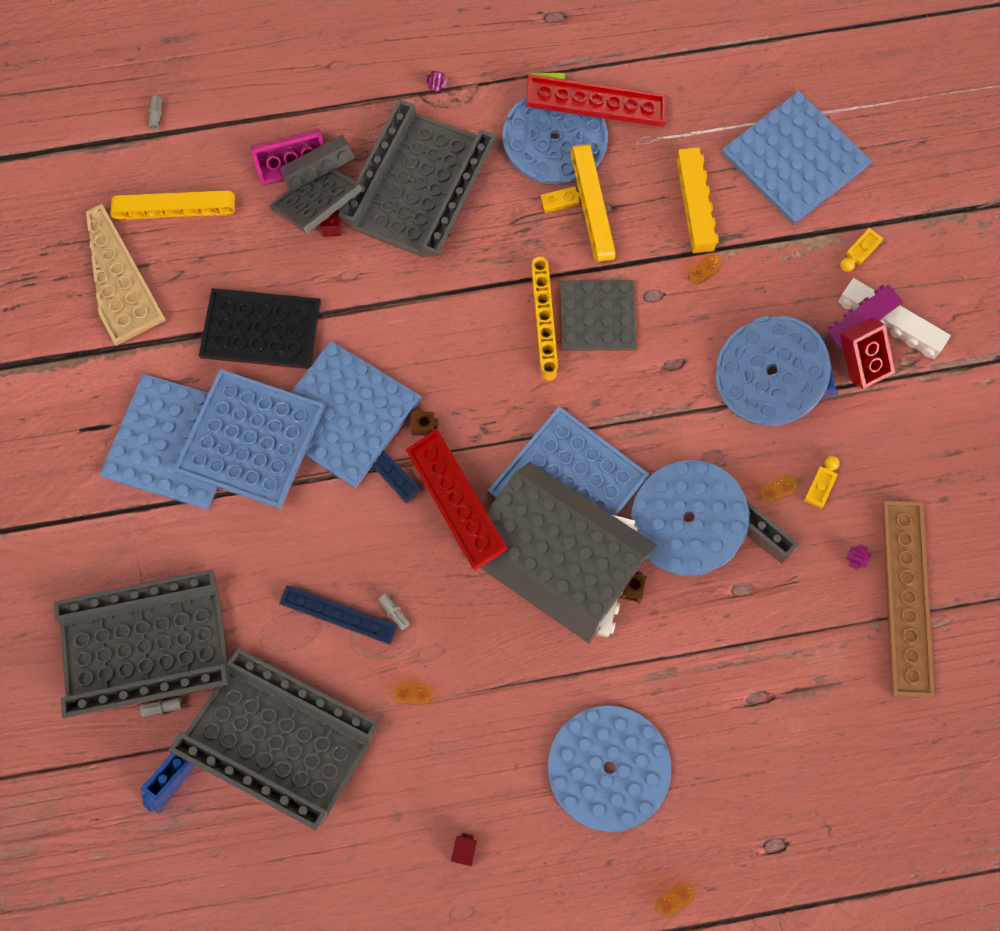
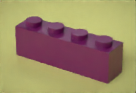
M889 284L886 287L881 285L874 291L875 295L872 298L866 297L858 303L859 308L855 311L850 309L843 315L845 319L839 323L835 321L828 327V336L840 350L843 349L840 333L870 318L880 321L903 303Z

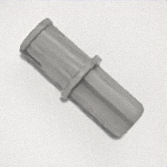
M157 95L152 97L151 107L148 110V127L151 130H159L160 117L162 116V98Z
M388 593L378 599V602L388 613L387 616L391 617L401 630L409 626L410 622L401 612V607L394 603Z
M181 697L168 700L159 699V702L141 705L140 713L142 717L181 710Z

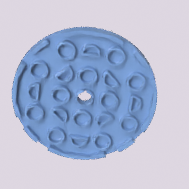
M526 97L516 103L510 110L503 126V146L511 164L527 178L544 184L561 185L576 181L570 155L571 146L590 144L597 168L606 153L608 144V130L605 118L526 107ZM558 134L560 138L551 139V135Z
M781 315L780 317L765 316L753 320L754 322L744 327L741 326L722 347L716 363L717 388L725 404L741 419L761 426L784 425L806 415L821 400L830 380V356L820 335L801 320ZM770 367H777V373L773 375L768 374Z
M685 460L659 469L645 481L634 500L631 520H635L634 526L638 527V533L658 545L649 559L651 563L671 574L699 576L724 566L735 556V553L744 543L748 532L749 508L741 487L728 472L708 462ZM691 512L695 515V518L692 522L688 523L684 517Z
M598 706L578 713L560 729L550 749L548 777L557 802L572 819L593 830L618 832L628 830L643 823L661 806L670 786L671 760L663 737L646 718L623 707ZM607 762L613 763L615 765L614 773H606L604 771V764Z

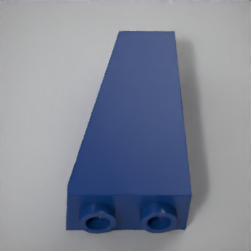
M171 753L140 788L141 799L144 802L142 805L150 812L154 810L159 814L195 765Z

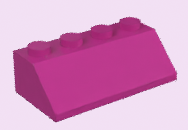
M320 129L252 145L251 152L261 185L284 179L280 167L324 145Z

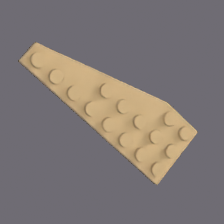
M100 204L86 211V218L90 235L89 242L92 251L91 258L94 282L96 283L98 314L114 344L117 346L166 321L103 204Z

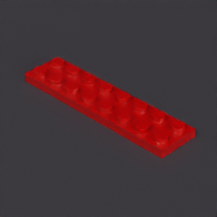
M532 74L528 75L526 107L660 127L665 126L666 94Z
M435 429L405 449L474 571L508 550L504 540L438 429Z

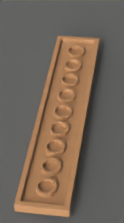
M884 501L882 503L892 697L934 698L923 502Z

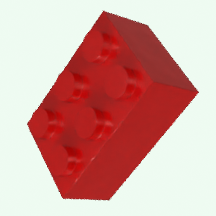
M870 318L840 333L851 382L865 389L895 373L886 325Z

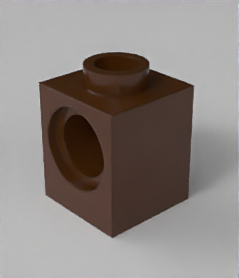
M411 411V434L414 436H426L435 429H438V418H435L434 412ZM428 421L429 425L421 426L420 423Z
M637 571L630 582H637L639 589L634 590L630 588L628 583L623 590L621 599L640 603L647 576Z

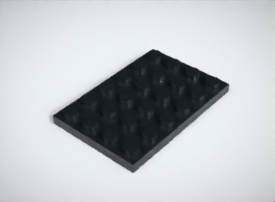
M211 288L199 357L201 359L309 369L312 362L321 299Z

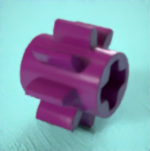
M432 70L431 74H426L425 83L428 84V89L441 91V87H446L447 79L444 78V73Z
M861 544L857 548L852 546L846 557L850 561L849 566L856 570L860 566L865 568L871 557L867 553L868 548Z

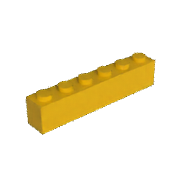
M700 148L679 149L676 161L692 253L712 252L719 239L718 234L714 231L716 226L715 217L711 215L713 205L712 201H709L708 198L710 196L709 185L706 186L707 172L703 170L704 155L700 153Z

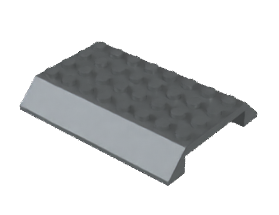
M399 99L356 180L363 190L343 205L338 216L361 234L420 257L438 256L496 139V135L481 129L477 136L417 114L415 105Z
M529 462L513 474L487 510L508 550L482 566L481 569L590 644L601 629L600 623L642 563L650 559L658 545L538 466Z
M213 569L54 601L55 621L61 627L66 697L61 698L63 719L228 685V654L221 599Z
M237 648L227 663L229 669L228 685L215 688L186 733H179L169 751L316 831L328 818L362 760L379 722Z

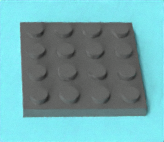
M334 169L294 191L288 190L270 204L269 207L274 213L307 234L313 231L322 221L328 219L336 210L342 208L346 202L356 197L363 189L359 183Z
M633 280L560 281L562 351L636 350Z

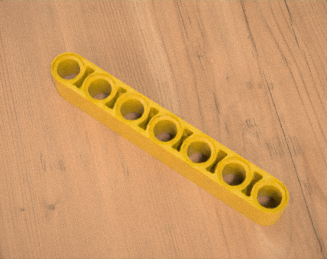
M590 144L571 146V160L595 262L614 260L615 248Z
M231 191L118 195L111 198L110 215L115 219L229 215L235 212V194Z
M536 257L532 261L531 274L540 374L543 379L550 381L557 376L558 362L548 261L544 257ZM536 267H543L544 269L538 270ZM543 283L545 286H538L537 284ZM539 300H546L547 302L540 303ZM546 316L549 319L542 320L540 317ZM543 333H548V334H550V336H549V337H544V336H542V334H543ZM550 350L552 353L545 354L543 351ZM551 367L553 371L548 372L545 368Z

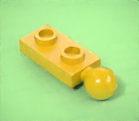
M575 187L540 195L545 214L580 205V195Z
M869 228L847 251L845 255L848 258H844L841 261V269L844 272H851L855 268V263L860 266L880 245L884 238Z
M828 456L824 460L825 468L821 466L818 468L804 502L819 509L824 507L838 475L832 472L840 465V461L836 456Z

